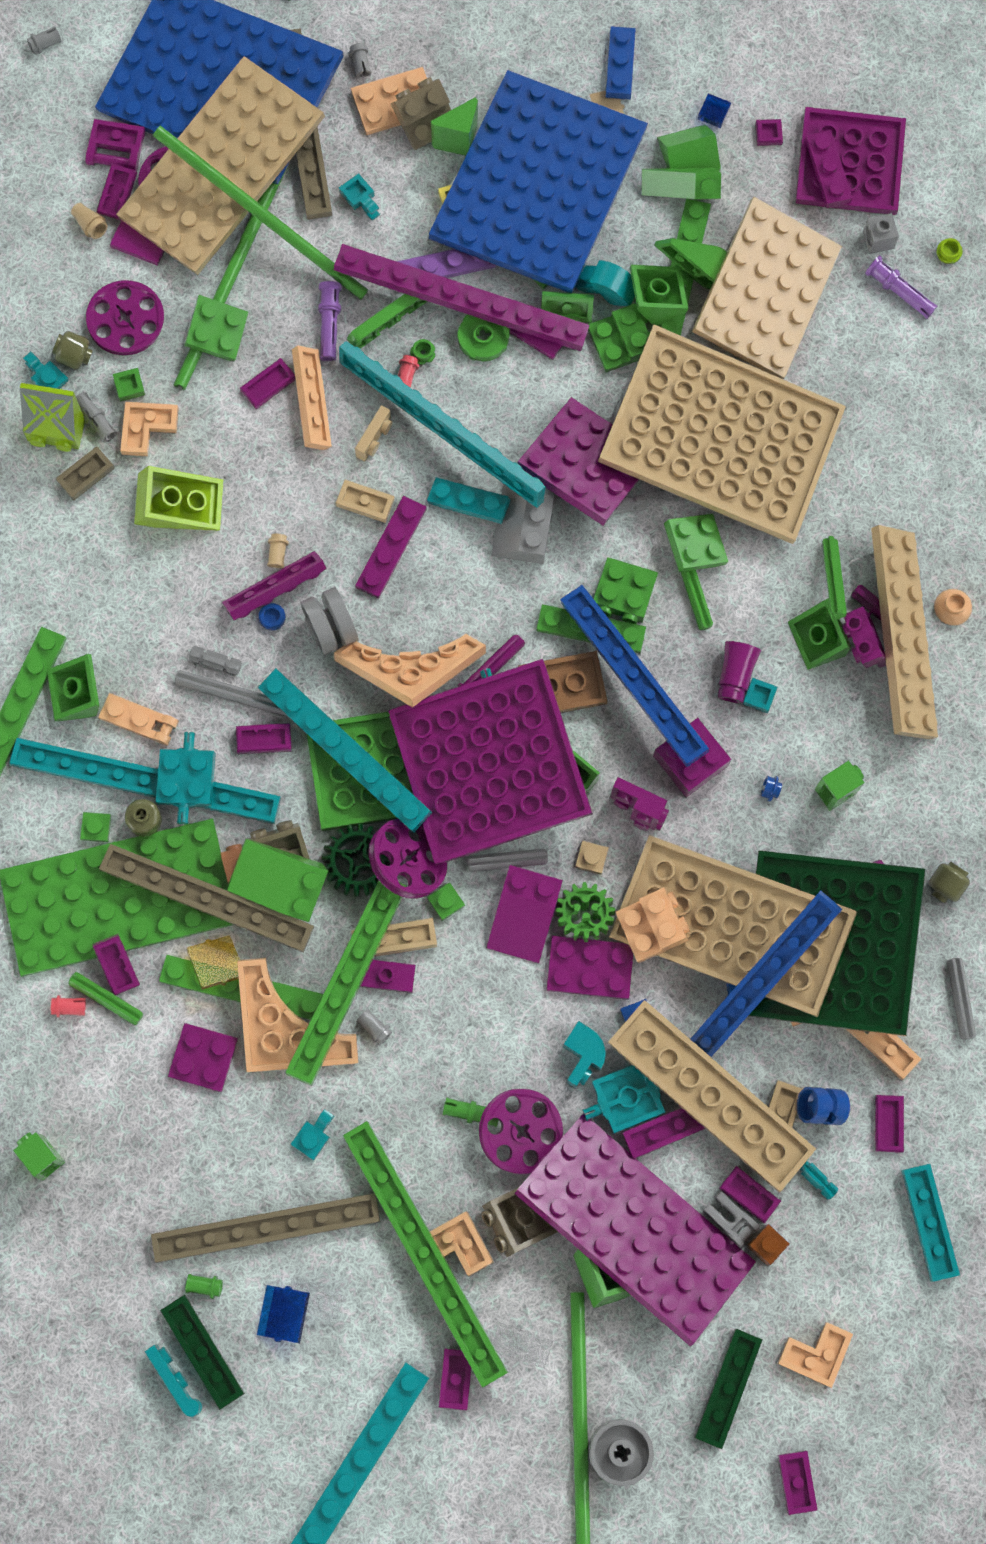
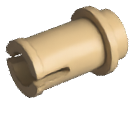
M271 534V538L268 539L270 549L267 566L271 568H284L285 549L289 545V541L286 535Z

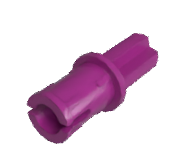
M858 585L851 596L869 611V615L873 614L881 621L879 598L863 585Z

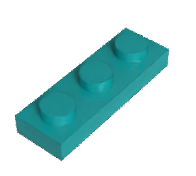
M435 477L427 498L428 504L499 524L503 523L511 501L509 496Z

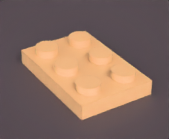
M423 67L351 88V93L366 135L401 125L391 103L397 100L395 95L406 89L413 92L419 88L417 83L427 78Z

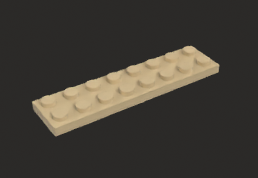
M877 525L871 528L894 734L934 739L938 737L915 533Z
M644 1000L609 1040L608 1044L776 1191L781 1192L816 1150L813 1145L647 1001Z

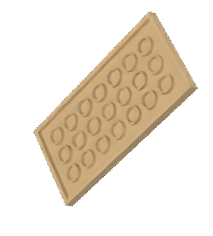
M244 56L177 139L254 200L258 201L324 119L325 115L323 111ZM169 149L119 210L117 216L196 275H199L247 215L248 211Z
M649 835L620 909L640 901L639 898L661 888H665L668 893L673 891L679 907L675 908L679 918L684 916L690 928V932L686 933L689 941L656 956L737 986L815 896ZM837 904L842 908L841 912L765 997L818 1017L857 911ZM617 917L609 937L630 945Z

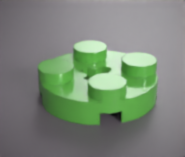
M468 314L463 318V322L458 328V344L463 353L471 360L491 361L501 356L507 349L509 328ZM481 330H484L485 334L490 333L491 335L487 340L477 338Z

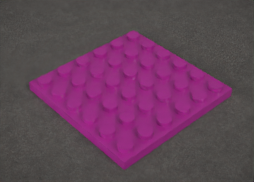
M543 659L427 697L413 708L406 704L388 710L413 794L432 812L422 824L436 866L593 815Z

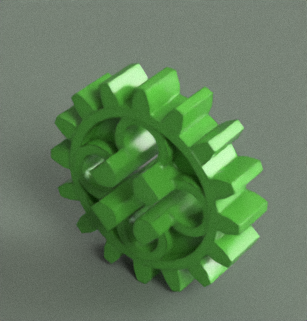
M583 882L582 888L579 889L575 884H572V892L564 890L562 895L564 899L558 898L557 906L560 907L555 911V916L560 917L557 923L558 927L565 926V935L570 932L574 933L573 940L575 941L579 936H583L584 942H588L589 936L599 940V932L606 935L608 933L607 925H613L614 918L611 916L615 915V908L610 907L613 904V898H605L606 889L598 892L597 884H594L592 888H587V883ZM576 900V901H578V902L580 903V905H579V904H574V905H572V904H571V901ZM592 900L598 901L599 904H598V903H594V904L591 906L590 914H589L588 912H585V911L588 910L590 901H592ZM581 910L585 912L582 914V920L579 924L572 923V919L573 921L579 919ZM590 918L592 920L599 919L600 923L594 924L591 922Z

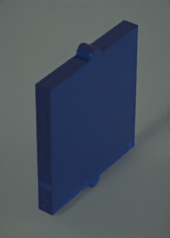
M267 1285L257 1335L274 1338L275 1342L284 1340L300 1344L310 1293L292 1290L291 1286L281 1288Z

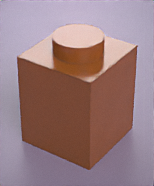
M767 1224L746 1247L765 1265L769 1266L790 1243L773 1227Z

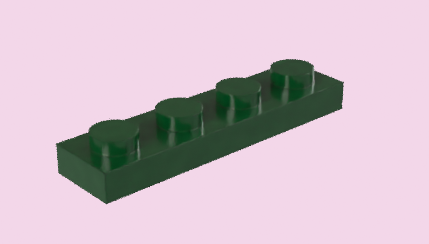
M183 1295L161 1309L162 1315L219 1410L244 1395L245 1392L187 1296Z
M734 1329L694 1438L719 1449L723 1448L763 1339L739 1329Z

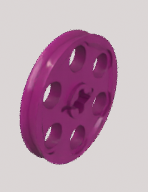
M121 280L105 285L94 294L87 307L86 323L92 339L100 348L115 355H133L144 351L156 341L163 327L164 309L158 295L151 288L136 281ZM122 289H128L131 292V296L126 300H120L117 297V293ZM145 299H151L155 305L150 310H143L140 307L141 302ZM100 303H107L110 306L109 310L104 314L95 311L96 306ZM119 309L122 313H125V315H130V322L134 329H132L130 324L125 320L121 321V314ZM146 323H153L156 326V330L152 334H145L142 332V327ZM101 327L111 329L110 335L106 338L99 337L97 331ZM125 337H131L135 342L132 347L124 348L120 345L121 340Z
M394 819L384 824L371 839L369 860L372 870L378 880L394 894L410 899L425 897L444 881L447 873V863L436 866L434 862L427 858L426 852L431 850L423 824L415 831L419 837V841L416 842L409 837L408 832L410 829L399 819ZM385 832L392 833L395 836L396 843L389 842L385 837ZM414 851L417 852L411 857L410 861L405 862L402 866L400 865L406 859V856H410ZM380 854L389 858L390 866H386L380 861ZM421 873L427 874L430 877L431 885H427L422 881ZM398 875L407 879L408 887L400 885L397 879Z
M511 1089L500 1093L486 1106L479 1123V1140L487 1158L498 1168L515 1174L532 1173L563 1137V1124L556 1106L545 1095L530 1089ZM511 1096H514L519 1101V1107L513 1113L507 1111L505 1107L506 1100ZM538 1101L542 1102L545 1106V1113L539 1118L535 1117L532 1113V1106ZM493 1118H497L501 1122V1129L497 1134H491L487 1128L488 1122ZM514 1125H525L526 1127L524 1129V1132L526 1133V1136L529 1138L523 1136L517 1137L516 1135L518 1134L517 1129H515L516 1127ZM546 1128H550L554 1133V1139L550 1144H544L541 1140V1133ZM501 1145H506L510 1149V1156L505 1161L499 1160L496 1155L497 1149ZM528 1150H533L537 1156L536 1162L532 1166H527L523 1161L524 1153Z

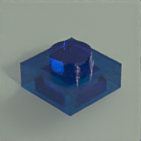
M708 93L698 114V120L721 128L732 102Z

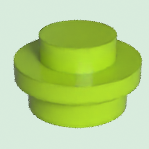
M953 238L942 240L936 249L937 257L946 264H953L959 261L963 252L959 241Z

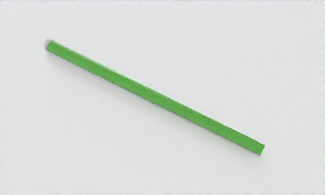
M161 125L157 128L153 137L362 300L368 292L366 287L352 276L334 271L335 263Z
M280 182L278 185L272 183L257 201L267 210ZM252 214L213 300L222 303L226 302L262 222ZM189 349L173 384L175 387L181 386L183 390H186L202 355L201 351Z
M584 1292L570 1293L576 1544H590Z

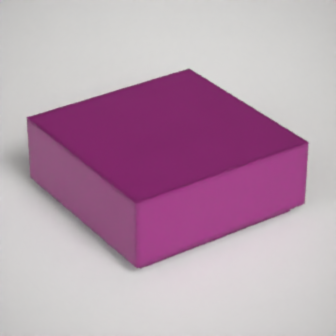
M781 119L756 120L757 146L783 144Z

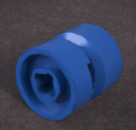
M805 1087L798 1095L797 1113L804 1123L838 1126L844 1124L849 1117L850 1100L847 1093L842 1089Z

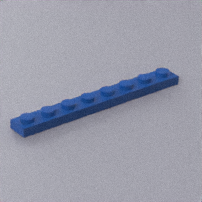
M580 585L561 598L560 601L563 607L685 766H690L709 752L707 745L585 587Z
M820 891L690 1040L712 1057L841 912L842 908Z

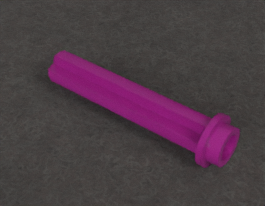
M517 634L513 635L463 684L459 683L457 686L460 687L482 679L480 674L482 670L485 671L486 677H488L486 673L488 668L491 669L492 675H495L525 646L524 640Z

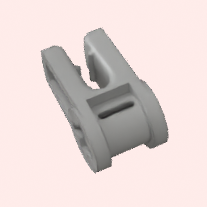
M719 1192L716 1196V1201L721 1205V1208L723 1207L734 1218V1222H728L721 1215V1212H718L711 1205L706 1206L703 1212L723 1230V1233L742 1249L745 1246L744 1241L753 1232L757 1233L761 1228L723 1192ZM745 1225L746 1227L742 1230V1232L740 1234H737V1232Z

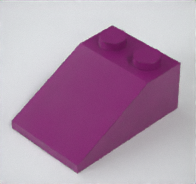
M510 865L486 948L539 963L563 880Z

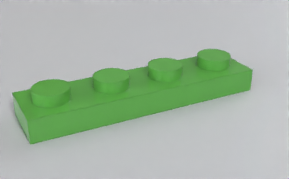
M542 604L536 629L537 632L591 643L566 609ZM609 619L635 653L641 654L646 626Z

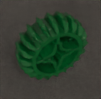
M358 824V831L354 832L352 825H347V834H344L343 830L338 829L339 839L333 836L329 837V841L334 846L325 845L323 848L330 855L321 857L322 862L330 863L325 865L328 873H331L326 878L328 883L337 879L334 889L338 891L344 885L343 894L345 896H348L350 890L354 889L355 898L359 897L360 889H364L366 897L370 896L369 887L372 886L375 890L379 881L375 874L366 880L355 881L362 871L373 872L367 852L373 837L374 827L369 826L367 832H363V824ZM362 840L354 850H341L345 844L351 841ZM363 853L362 856L365 863L363 865L360 863V866L354 868L355 864L352 858L354 856L357 858V855ZM381 854V862L386 866H390L389 858ZM336 857L341 858L350 865L347 878L338 871Z

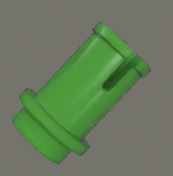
M188 1274L185 1291L186 1293L209 1295L210 1299H214L215 1296H221L223 1280L218 1279V1276L208 1278Z

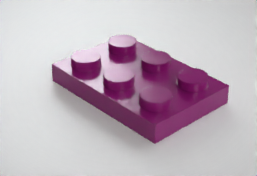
M552 935L546 991L629 1000L634 953L630 945L625 943L588 939V942H584V939L581 938L575 941L572 937Z

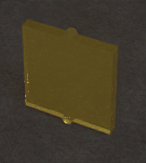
M230 935L215 940L206 939L204 943L186 947L202 990L220 984L225 986L227 982L239 979L237 961L240 959Z

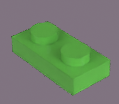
M542 291L541 309L579 322L592 323L594 295Z

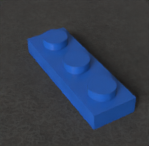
M614 26L610 28L606 98L631 100L636 28Z

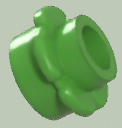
M420 339L411 347L410 355L418 359V364L430 363L435 358V346L426 339Z

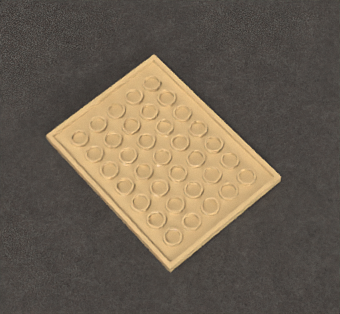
M653 325L598 462L793 544L798 536L846 406L657 325Z

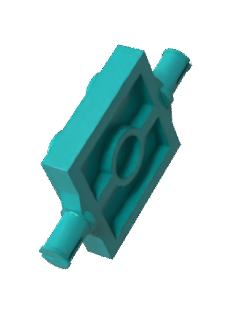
M184 732L183 748L176 750L160 749L156 803L158 805L177 807V824L182 825L188 824L190 808L212 806L216 753L214 751L195 749L196 733Z
M633 1065L592 1081L591 1083L597 1095V1104L582 1109L583 1113L587 1114L585 1115L586 1120L602 1114L608 1121L613 1134L665 1113L660 1100L659 1090L661 1089Z

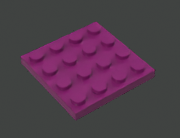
M805 107L795 204L826 207L805 139L807 135L831 130L852 195V201L848 204L830 208L897 215L906 118Z
M572 397L517 462L525 472L532 477L538 478L546 486L545 488L602 526L605 525L640 480L598 462L613 424Z

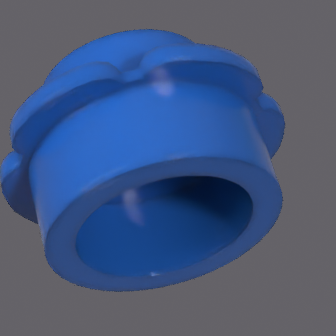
M766 776L763 786H766L764 790H761L760 796L768 798L769 802L773 797L778 798L780 795L782 783L778 782V776L774 778Z

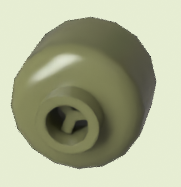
M66 331L63 335H58L52 353L55 354L56 362L77 370L81 367L82 363L88 364L93 350L88 349L90 343L86 337Z
M146 799L132 802L127 807L124 815L125 823L136 836H151L160 829L162 824V815L155 803Z
M951 861L949 864H940L929 880V886L934 889L931 895L943 903H946L948 899L953 902L959 901L970 885V880L967 877L969 873Z

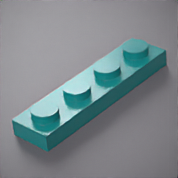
M931 1164L901 1170L930 1281L935 1282L960 1276Z

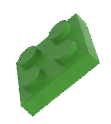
M199 295L195 303L184 346L234 362L237 357L248 311Z
M713 514L668 519L664 523L679 572L719 567L729 562Z

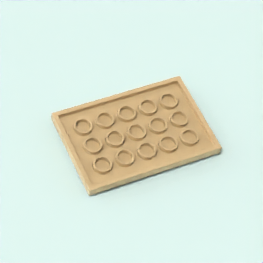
M753 197L747 206L692 332L760 370L784 379L842 246L758 198Z

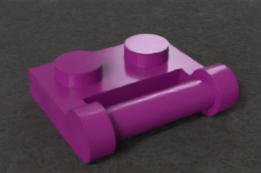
M94 119L85 157L86 165L94 166L96 163L111 166V163L137 171L145 128ZM97 149L130 153V157L124 158L97 153Z

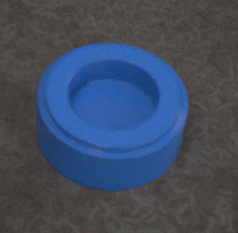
M269 603L260 609L259 621L265 629L277 630L284 625L286 615L280 605Z

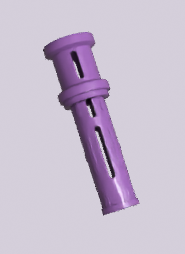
M879 255L869 266L865 274L874 277L882 284L884 290H892L928 319L938 306L901 278L900 271L889 267L882 261L883 258Z
M324 281L319 283L321 303L318 305V311L322 319L320 360L336 361L337 315L341 312L339 292L342 290V285L335 281Z

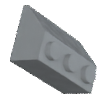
M503 484L502 495L509 496L511 501L503 523H497L491 556L544 564L555 494L545 488L544 502L536 508Z

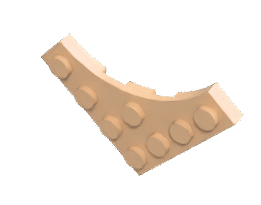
M465 634L448 644L438 647L437 652L421 655L420 651L400 652L399 656L382 654L380 649L372 648L356 641L347 646L344 645L335 651L334 661L413 708L486 653V645Z
M266 958L238 960L246 1072L287 1069L309 1023L294 1014L278 995L269 975ZM337 1033L322 1066L358 1063L356 1034Z

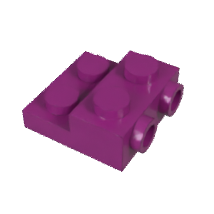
M864 607L848 612L844 617L845 623L842 624V628L847 638L852 637L855 647L851 648L856 662H862L865 668L877 665L879 668L886 666L885 651L869 613Z
M617 777L610 798L614 800L613 804L624 810H628L629 807L633 809L630 819L634 821L633 825L643 831H648L649 828L660 831L669 810L665 809L668 800Z

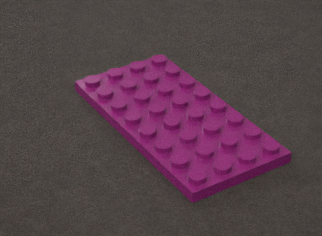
M584 1113L514 1193L690 1347L696 1342L756 1263L754 1259L740 1249L636 1158L633 1159L632 1155L597 1124L591 1119L586 1120Z

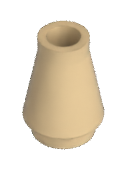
M77 203L73 206L71 214L75 217L87 237L98 239L105 234L108 226L103 216L87 208L82 203Z

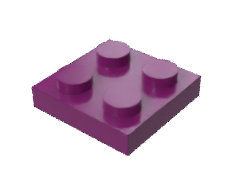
M184 1023L168 1077L222 1092L238 1038Z

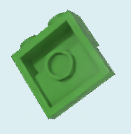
M636 303L612 311L610 317L588 324L590 325L588 332L606 373L637 362L640 359L650 332H648L645 325L648 323V320L637 310Z
M607 557L594 600L607 617L614 614L621 616L624 622L637 624V622L643 623L658 572Z

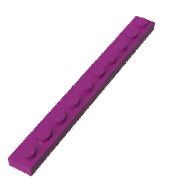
M345 244L341 245L334 264V271L577 351H582L590 326Z

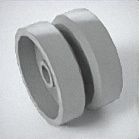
M336 587L322 592L321 598L325 610L322 609L315 597H310L300 602L306 625L323 656L337 650L334 633H336L340 642L345 646L359 640L349 612Z
M624 1419L609 1420L599 1426L590 1439L588 1448L590 1463L596 1474L609 1484L617 1486L633 1485L643 1479L652 1467L654 1458L652 1441L647 1432L632 1421ZM622 1446L625 1448L626 1452L623 1457L615 1455L616 1447Z

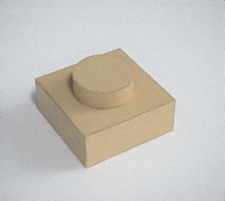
M582 840L575 868L602 875L609 847Z

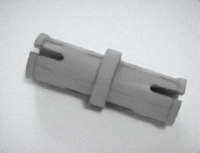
M86 392L78 394L76 398L85 417L86 424L93 427L103 442L106 443L113 439L117 432L104 417V411L96 407Z

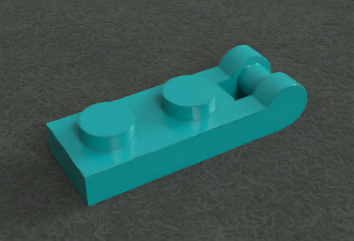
M153 1345L144 1351L183 1413L188 1417L198 1415L202 1410V1404L198 1399L191 1398L185 1388L189 1384L180 1371L175 1373L169 1363L173 1359L164 1346L159 1348L158 1345Z

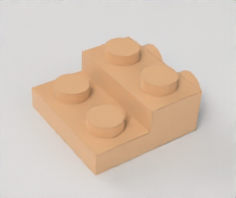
M661 888L639 898L640 901L616 911L638 963L689 941L686 933L690 932V928L684 916L679 918L675 908L679 907L673 891L668 893L665 888Z

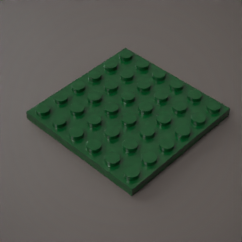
M759 850L756 867L757 875L814 896L822 891L836 904L855 910L857 914L818 1017L766 997L763 998L748 1017L907 1036L926 870L924 868Z

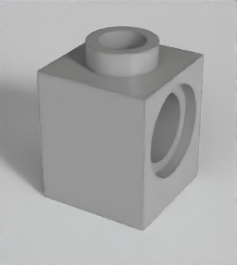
M892 213L867 219L863 234L869 254L894 249L899 235Z

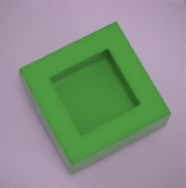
M138 368L113 374L120 402L145 395Z
M83 812L80 839L83 841L109 842L111 814Z
M450 882L427 897L442 921L465 906Z

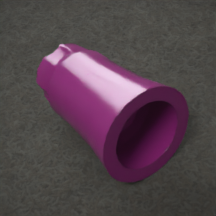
M725 642L724 660L719 681V699L736 704L743 703L755 664L761 653L759 648L742 642Z

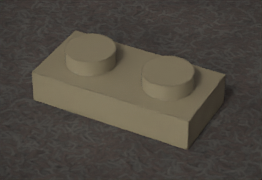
M96 446L60 474L56 481L74 501L115 468L111 461Z

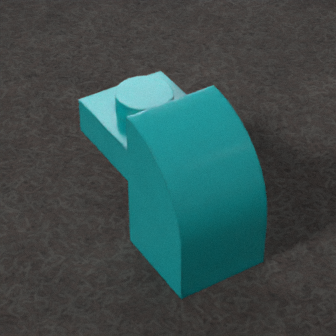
M599 260L597 266L585 265L575 286L578 291L583 293L600 294L609 304L614 306H629L635 297L631 274L622 267L604 260Z
M578 1021L563 1044V1048L580 1058V1061L566 1082L575 1089L579 1083L584 1086L593 1072L588 1069L590 1065L599 1071L601 1070L606 1056L605 1046L601 1037L594 1030Z

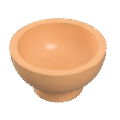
M948 589L937 596L934 610L937 617L945 624L960 625L969 619L972 613V603L965 592L958 589Z

